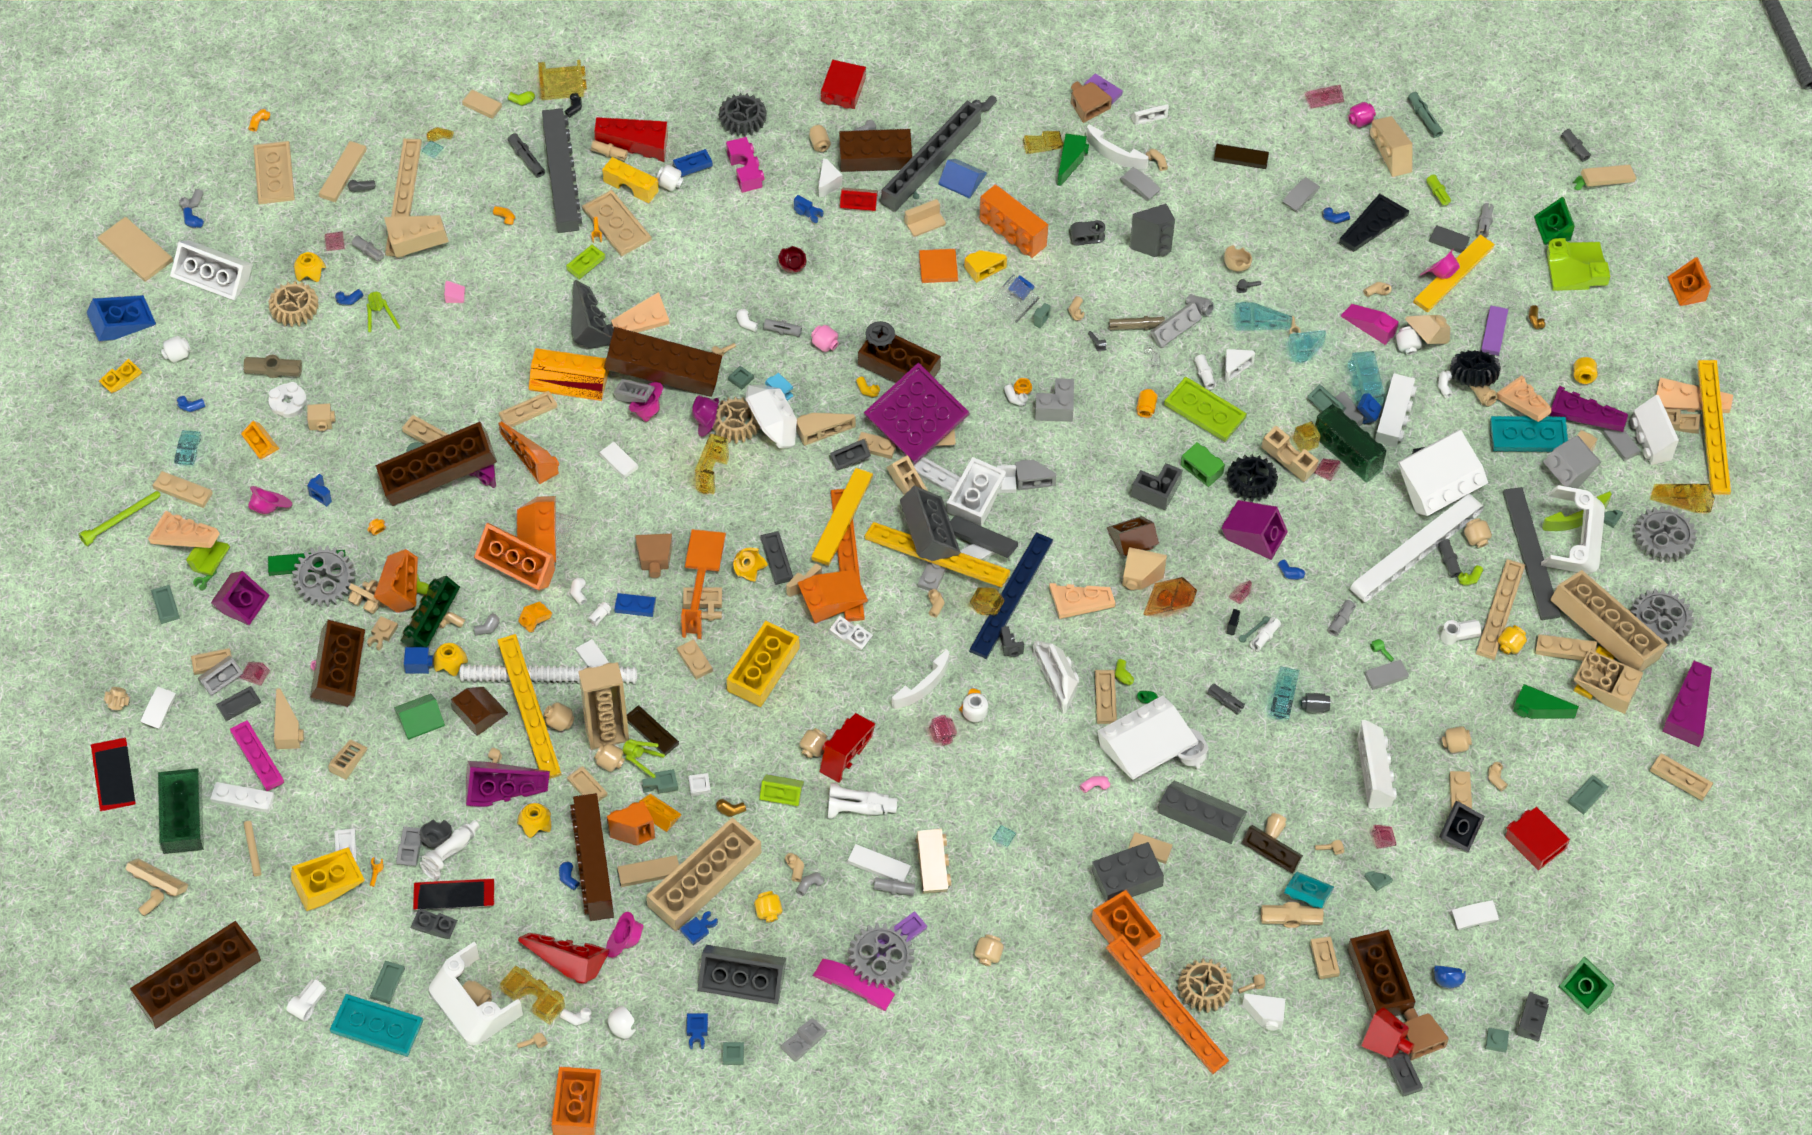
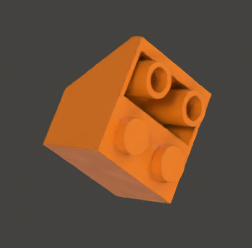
M644 801L634 802L627 808L615 810L607 816L610 838L636 846L655 838L654 821Z

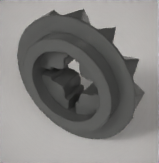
M877 321L867 327L865 335L869 344H874L876 348L878 346L885 347L895 339V330L889 323ZM882 330L883 336H881V338H878L877 335H879V333H881Z

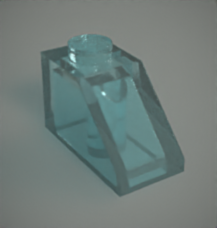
M1326 330L1289 334L1288 348L1292 362L1303 363L1311 360L1325 343Z

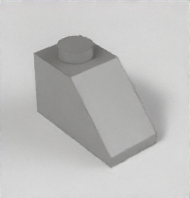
M1035 460L1015 462L1018 491L1056 486V473Z

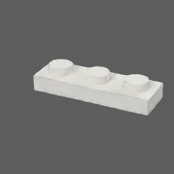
M216 782L210 800L212 803L269 813L275 795L274 792Z

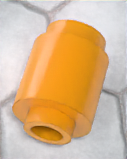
M1145 389L1139 393L1136 410L1140 417L1150 418L1155 413L1158 395L1153 390Z

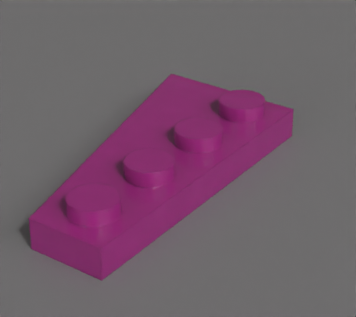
M1560 385L1550 413L1552 417H1566V420L1624 432L1628 420L1627 413L1608 405H1599L1594 399L1590 398L1587 400L1582 398L1577 392L1573 391L1570 393L1565 391V387Z

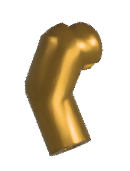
M1536 305L1530 306L1528 317L1533 327L1539 330V328L1545 327V320L1543 318L1538 319L1539 308Z
M719 799L716 803L717 810L728 817L746 811L744 802L733 805L724 799Z

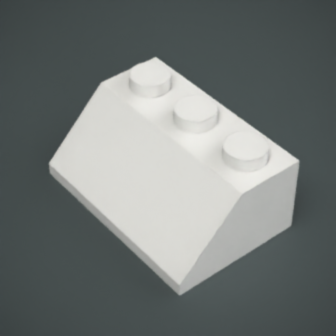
M1655 395L1636 408L1632 418H1630V425L1632 429H1635L1637 441L1639 444H1642L1644 457L1649 460L1650 465L1672 461L1679 441L1659 395Z

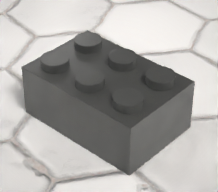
M1149 842L1092 861V873L1105 902L1127 890L1131 897L1160 888L1164 883V874Z

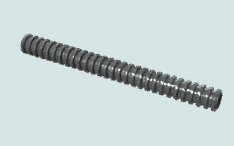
M1762 0L1803 89H1812V68L1796 38L1780 1Z

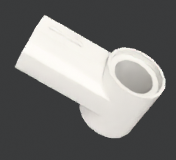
M1476 619L1463 622L1449 620L1444 624L1440 638L1443 643L1452 645L1457 640L1479 637L1481 635V626Z
M311 979L300 995L294 996L290 1000L287 1012L306 1022L313 1014L314 1006L327 991L326 987L316 979Z

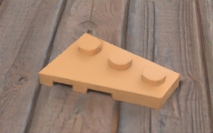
M659 292L611 320L613 329L618 327L637 333L670 324Z
M1522 375L1497 392L1498 400L1537 422L1551 413L1549 404L1534 392V388L1525 382V378Z
M1049 583L1059 619L1115 607L1116 603L1110 587H1074L1071 584L1056 586V583Z

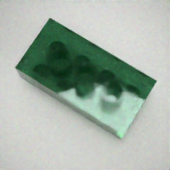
M1332 404L1317 415L1313 437L1364 482L1368 483L1383 470L1387 452L1385 447L1381 443L1376 442L1367 431L1360 428L1356 421L1351 420L1345 415L1342 409Z
M199 769L158 772L159 843L163 854L204 850L202 778Z

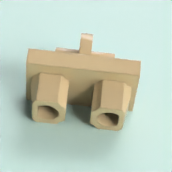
M371 580L369 583L364 581L362 586L366 590L352 583L349 586V589L352 591L348 601L359 606L363 597L366 598L367 602L363 607L366 611L374 614L379 606L384 607L385 605L374 598L373 594L378 585L376 580Z

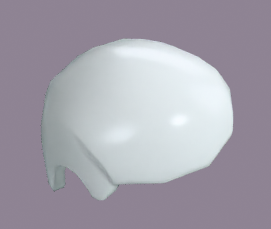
M620 1005L608 1016L610 1030L617 1037L628 1039L636 1031L635 1029L631 1030L634 1018L626 1007Z

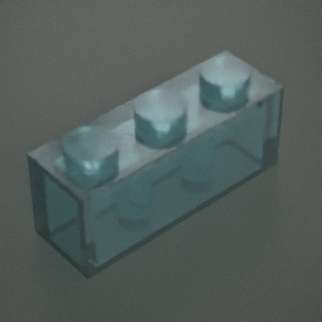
M1375 352L1352 353L1351 360L1348 361V368L1353 373L1352 385L1353 387L1356 386L1357 390L1355 391L1356 402H1360L1363 394L1369 393L1383 406L1385 395Z

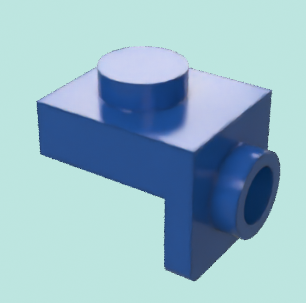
M1369 393L1363 394L1357 406V409L1363 414L1362 424L1376 421L1382 409V406Z

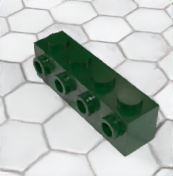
M448 576L433 579L430 582L427 594L421 598L419 608L411 616L412 621L403 630L404 635L400 641L407 647H428L460 589V586Z

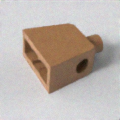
M1078 81L1072 84L1071 104L1083 123L1111 109L1112 97L1093 82L1084 86Z
M672 533L635 535L641 569L649 570L651 578L660 577L661 570L669 569L673 547Z
M1415 1008L1404 1012L1407 1020L1404 1024L1409 1028L1405 1039L1415 1044L1409 1054L1411 1061L1447 1046L1449 1038L1431 1014L1427 1013L1418 1016Z

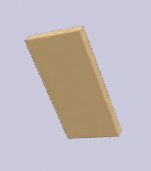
M283 141L253 145L258 203L268 204L295 200L290 142Z
M613 190L582 205V210L593 223V218L598 217L599 230L621 257L652 240L650 234Z
M124 217L97 237L103 246L144 282L173 262V258L127 217Z

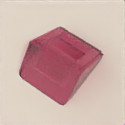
M1323 458L1314 474L1332 481L1340 468L1341 461Z
M1249 580L1239 584L1229 595V598L1241 604L1250 594L1252 582Z
M248 662L240 678L262 686L270 670L262 662Z
M1373 825L1372 833L1377 849L1397 845L1392 827Z

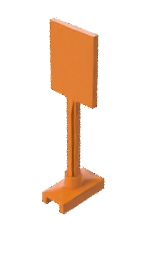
M691 530L685 568L698 569L691 609L682 608L683 638H686L687 633L697 634L698 639H702V610H699L705 573L706 570H720L726 537L724 532Z

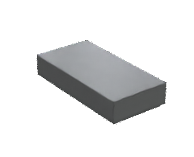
M1612 429L1603 431L1604 437L1623 461L1640 454L1641 450L1625 430L1624 432Z
M1401 660L1365 671V676L1372 690L1408 679L1409 677Z

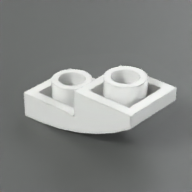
M839 616L828 631L832 636L859 650H862L873 636L860 625L854 626L841 616Z
M157 687L143 714L141 722L161 729L176 693Z
M1493 900L1452 910L1459 931L1476 925L1483 926L1499 920Z

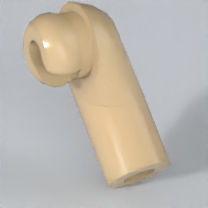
M1150 149V151L1146 152V156L1149 157L1150 161L1153 159L1157 161L1160 171L1168 169L1163 154L1156 149Z
M1376 282L1365 288L1363 292L1367 297L1375 293L1388 295L1392 291V287L1383 282Z
M1494 762L1489 767L1488 779L1502 792L1508 784L1501 779L1502 764Z

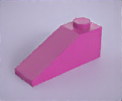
M1351 304L1341 315L1342 318L1384 345L1396 335L1399 321L1385 312Z

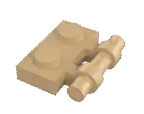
M703 587L699 608H708V611H702V619H708V621L722 619V611H714V608H722V587ZM683 588V608H691L694 588Z

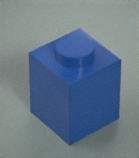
M405 647V673L429 674L430 667H433V655H430L429 647Z

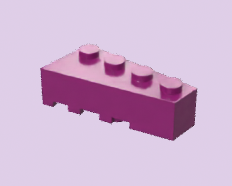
M1695 660L1693 661L1662 732L1697 747L1700 746L1704 736L1712 667Z

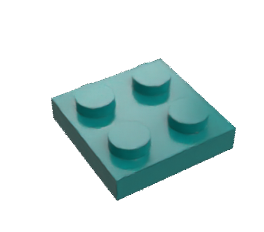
M1297 871L1286 886L1284 893L1293 899L1305 901L1312 907L1323 908L1332 894L1334 886Z

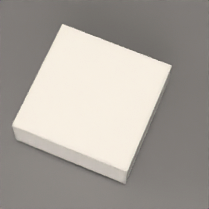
M708 773L688 776L691 796L711 793Z

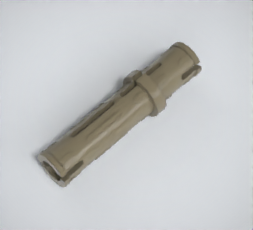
M1144 316L1143 318L1109 319L1110 331L1126 329L1148 330L1164 322L1165 317Z

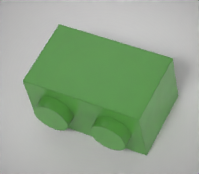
M1198 442L1188 449L1181 458V466L1207 487H1210L1224 474L1225 464L1219 457H1215L1205 446H1201Z

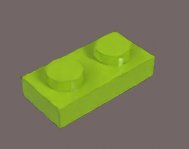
M591 244L566 265V269L580 280L605 259V254Z

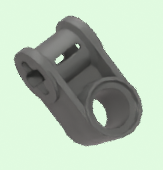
M1100 220L1075 222L1070 226L1072 243L1076 246L1102 243L1105 240V224Z

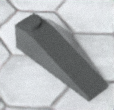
M575 280L573 282L571 328L574 341L578 345H583L587 348L609 345L614 330L610 324L606 325L604 321L606 315L596 307L598 301L591 288Z

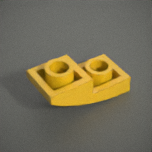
M128 358L116 371L112 368L99 382L112 394L126 386L143 372Z

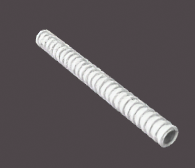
M462 664L460 666V680L462 682L465 680L468 682L471 680L477 682V680L483 682V680H486V682H489V680H492V682H495V680H498V682L510 680L505 665L504 667L502 665H498V667L492 665V667L489 665L483 666V664H480V666H477V664H474V666ZM529 665L527 667L531 682L535 681V683H538V681H541V683H544V681H547V683H550V681H553V683H556V681H559V683L563 681L565 683L569 681L571 683L575 681L580 683L578 671L587 668V666H584V668H581V666L569 668V666L563 667L562 665L559 667L556 665L550 667V665H547V667H544V665H541V667ZM621 666L619 669L623 683L629 684L632 682L636 684V666H633V668Z

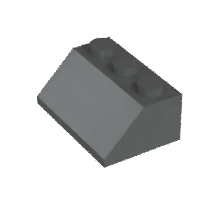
M1166 203L1133 214L1129 246L1132 250L1152 257L1165 256L1171 252L1175 218Z

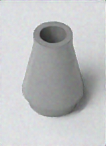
M1190 294L1186 299V304L1190 302L1196 304L1202 316H1209L1214 309V303L1211 299Z

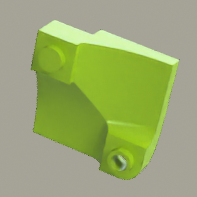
M1565 238L1552 239L1549 242L1547 260L1553 291L1589 290L1590 286L1609 284L1611 277L1608 262L1604 259L1600 242H1567Z

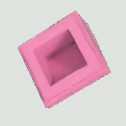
M446 281L445 302L464 303L465 286Z

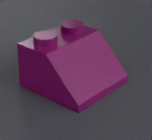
M239 571L229 575L211 601V604L224 615L250 625L270 595L244 571Z

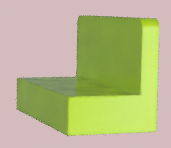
M216 540L211 548L194 547L186 561L194 572L211 576L230 546L228 543Z
M766 774L762 780L759 800L799 806L804 781Z

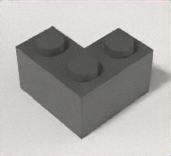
M1167 463L1163 466L1158 477L1140 470L1133 482L1131 497L1166 511L1181 483L1183 470Z

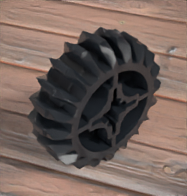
M1482 350L1461 351L1460 354H1455L1450 365L1452 379H1455L1461 385L1474 386L1475 388L1478 386L1483 388L1484 385L1490 386L1498 380L1501 370L1499 359L1495 358V355H1490L1489 352L1485 353Z
M1252 453L1250 457L1246 455L1243 456V459L1238 457L1236 462L1233 461L1231 467L1228 468V488H1231L1232 493H1237V498L1244 496V501L1247 498H1251L1252 502L1254 498H1257L1259 502L1262 497L1267 499L1268 495H1272L1277 486L1278 476L1276 468H1273L1272 462L1268 463L1267 458L1262 460L1260 455L1254 457Z

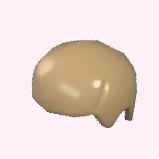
M1234 245L1226 248L1224 260L1230 270L1245 271L1251 266L1252 256L1243 247L1236 249Z

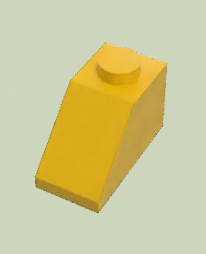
M979 250L965 257L964 268L977 283L1007 268V256Z

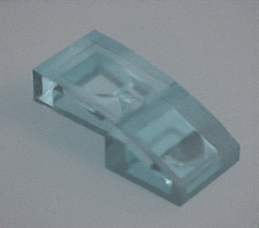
M182 430L176 449L175 464L194 465L198 454L197 447L201 440V432Z

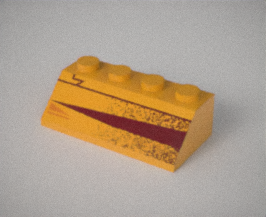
M535 348L531 363L529 390L543 393L549 391L551 394L602 401L609 375V370L604 369L606 358Z

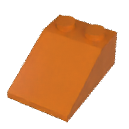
M855 570L818 574L797 582L815 624L868 602Z

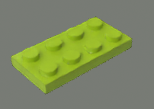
M1186 376L1164 400L1165 406L1224 442L1228 440L1247 416V413Z

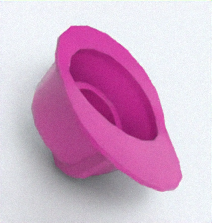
M1454 248L1444 258L1424 270L1420 276L1430 271L1442 279L1451 277L1460 268L1459 263L1452 254Z
M654 382L648 384L654 386L655 389L647 402H632L629 406V410L635 412L645 422L660 410L659 397L663 391L661 383Z
M257 486L250 487L252 496L248 507L258 513L269 514L278 506L285 508L292 506L291 500L281 494L267 491Z
M625 912L620 916L615 929L610 935L606 945V949H609L608 957H616L624 948H631L639 942L644 925L634 920L631 912Z

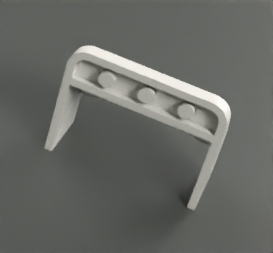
M1558 485L1548 493V497L1574 501L1578 508L1584 510L1581 544L1570 549L1568 558L1550 555L1541 562V566L1573 572L1583 570L1586 574L1594 573L1600 564L1605 512L1604 504L1587 490Z
M475 942L448 958L429 985L431 997L465 1042L473 1046L482 1043L523 1016L519 999L502 1010L494 1002H485L477 1006L456 979L464 972L467 966L479 959Z

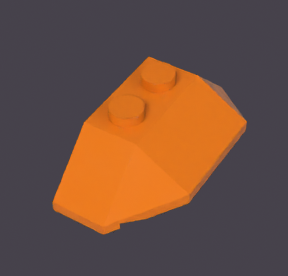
M556 496L535 497L517 509V537L552 554L554 562H556Z

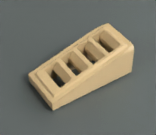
M350 739L329 763V772L347 780L367 751V747ZM353 746L359 749V751L356 752L350 748ZM347 752H349V753H351V754H353V755H355V756H354V757H351V756L347 755Z

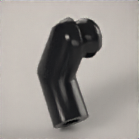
M578 93L570 95L571 106L564 111L565 115H568L569 118L582 108V99Z

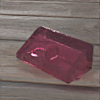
M1341 84L1304 93L1311 109L1344 102Z

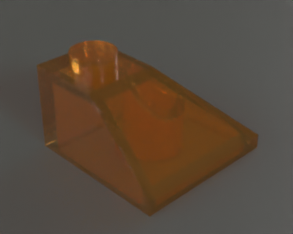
M1184 577L1155 583L1144 615L1149 616L1192 606L1197 589Z

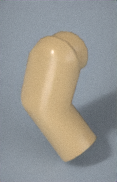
M1075 296L1068 308L1072 318L1077 321L1081 320L1085 315L1084 311L1081 312V309H1079L1083 302V299L1079 296Z
M931 589L928 592V596L933 606L929 611V615L937 618L945 602L940 592L936 589Z
M448 612L445 614L439 628H444L446 624L450 623L461 628L466 619Z
M788 853L785 856V861L793 870L791 880L801 882L804 863L796 854Z
M159 889L152 890L150 893L151 898L138 908L142 915L146 916L164 900V893Z

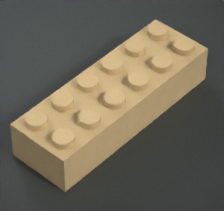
M1583 570L1560 583L1551 598V601L1622 664L1642 672L1658 661L1668 645Z
M618 662L606 663L603 666L594 668L587 667L578 671L585 728L590 749H598L601 744L605 745L606 743L613 745L625 743L629 740L624 686Z
M732 817L646 895L647 907L675 931L679 930L762 853L761 841Z

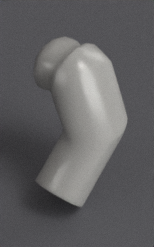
M195 189L192 198H181L179 200L181 208L198 206L203 196V191Z
M490 614L484 625L474 626L475 635L493 633L499 624V617L496 614Z

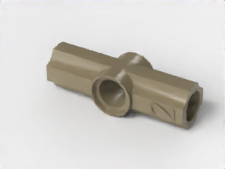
M268 355L265 358L246 357L243 370L244 373L265 374L270 378H277L279 376L300 377L302 374V361L279 359L276 355Z

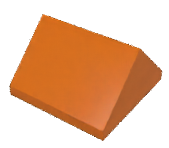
M1695 257L1668 276L1680 306L1707 300L1711 285L1698 257Z

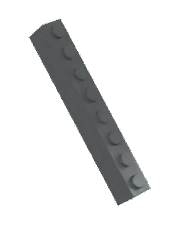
M967 100L881 190V203L896 212L981 122V108Z
M563 108L542 110L558 233L579 231L582 217L581 213H577V210L580 209L579 199H575V196L578 195L577 185L573 184V181H576L575 170H571V167H574L573 156L570 157L569 155L573 153L572 144L567 141L571 139L570 130L566 129V126L569 125L568 115H564Z

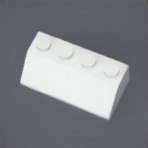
M186 240L178 243L170 276L226 298L236 300L249 280L253 264L191 240Z
M1362 720L1357 742L1368 808L1392 807L1393 801L1397 798L1396 788L1392 787V782L1394 781L1393 770L1389 769L1391 756L1386 751L1388 738L1384 736L1383 728L1367 720Z

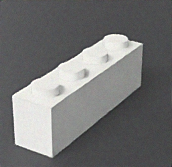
M1393 374L1375 442L1396 448L1398 441L1402 442L1405 432L1402 430V426H1407L1409 418L1406 412L1411 411L1413 404L1410 398L1415 397L1417 387L1414 386L1415 378Z

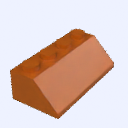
M486 523L474 558L537 590L549 587L555 571L553 555L490 523Z

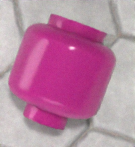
M1361 102L1350 108L1348 119L1352 125L1355 124L1361 128L1372 123L1376 113L1370 103Z

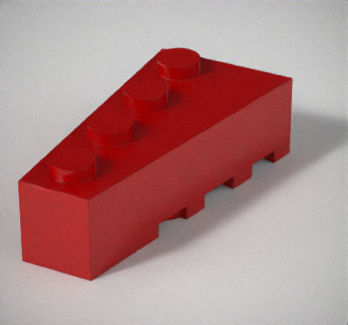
M596 117L594 130L596 141L605 144L611 143L615 147L628 150V153L642 154L643 157L657 158L658 161L665 162L668 139L667 121Z

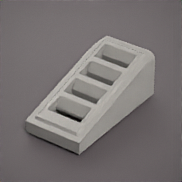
M622 379L615 389L614 395L618 401L647 402L655 388L651 385Z

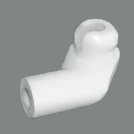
M746 309L738 310L736 317L739 325L756 332L758 323L749 320Z
M1442 371L1439 374L1438 388L1446 399L1453 395L1448 386V381L1452 379L1450 371Z
M1011 384L1004 387L1010 403L1019 406L1027 403L1028 396L1025 393L1016 394Z
M577 577L572 581L570 594L581 606L587 602L586 597L581 592L584 585H586V581L583 578Z
M586 1007L576 1014L564 1009L560 1018L577 1026L589 1022L592 1012Z

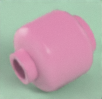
M828 325L817 326L811 334L813 345L823 352L833 351L839 344L837 341L838 333Z

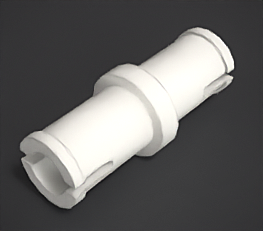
M1202 354L1196 356L1194 361L1199 370V377L1202 378L1206 389H1214L1216 382L1214 381L1213 370L1208 365L1206 356Z
M1271 617L1268 623L1258 630L1257 636L1250 642V647L1253 650L1257 647L1256 651H1260L1263 645L1273 638V634L1281 626V622L1277 618Z

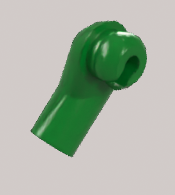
M1142 690L1137 694L1138 700L1145 704L1159 698L1153 691Z

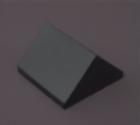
M1455 801L1440 833V840L1469 853L1485 816L1459 801Z

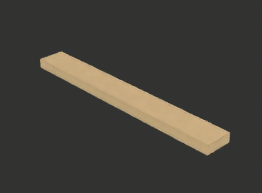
M403 139L391 217L411 215L422 145L421 139ZM388 235L385 254L386 256H396Z

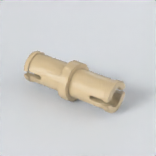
M593 140L591 145V151L604 154L608 158L611 156L625 161L628 155V150L615 147L611 143L605 144Z

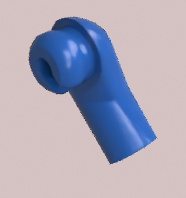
M191 208L183 209L184 221L187 226L193 228H201L203 226V219L194 216Z
M1330 207L1323 210L1325 220L1335 224L1350 220L1348 211L1336 214L1333 213V209Z
M357 289L350 295H345L341 291L335 294L336 302L340 305H352L364 296L360 289Z
M185 396L177 398V406L188 412L205 407L202 398L193 402L188 401Z
M1285 559L1278 563L1279 568L1287 579L1299 580L1304 578L1305 571L1303 569L1290 567Z

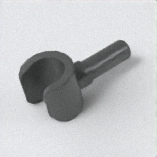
M1241 279L1236 286L1237 292L1245 293L1247 292V287L1259 286L1261 281L1247 282L1245 279Z
M1089 331L1088 335L1095 343L1096 351L1107 350L1106 340H1098L1093 332Z

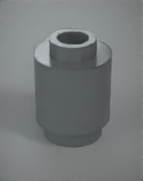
M1306 693L1305 697L1302 696L1301 708H1305V712L1310 713L1329 711L1330 696L1325 695V693Z

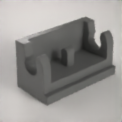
M1529 991L1517 1032L1518 1036L1539 1042L1549 1004H1547L1549 999Z

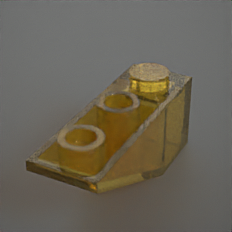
M1654 484L1650 499L1694 513H1711L1715 496L1709 484Z

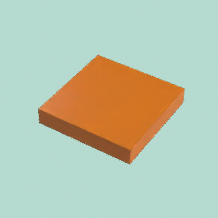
M956 249L919 250L922 283L958 282Z

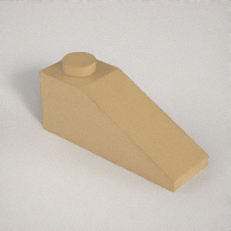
M833 413L801 415L797 418L796 432L803 445L806 446L855 428L856 417L854 414Z
M908 455L886 467L895 484L904 495L913 486L928 491Z
M276 688L274 728L276 749L300 748L301 741H304V729H300L299 722L281 689Z

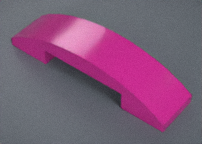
M822 959L813 974L814 977L830 985L834 983L867 999V1003L886 1011L895 996L894 992L884 988L881 983L878 988H876L875 982L868 986L867 979L862 982L860 981L861 974L858 976L854 975L856 969H850V966L833 960Z

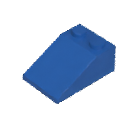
M144 295L93 298L86 312L98 341L116 340L156 325Z

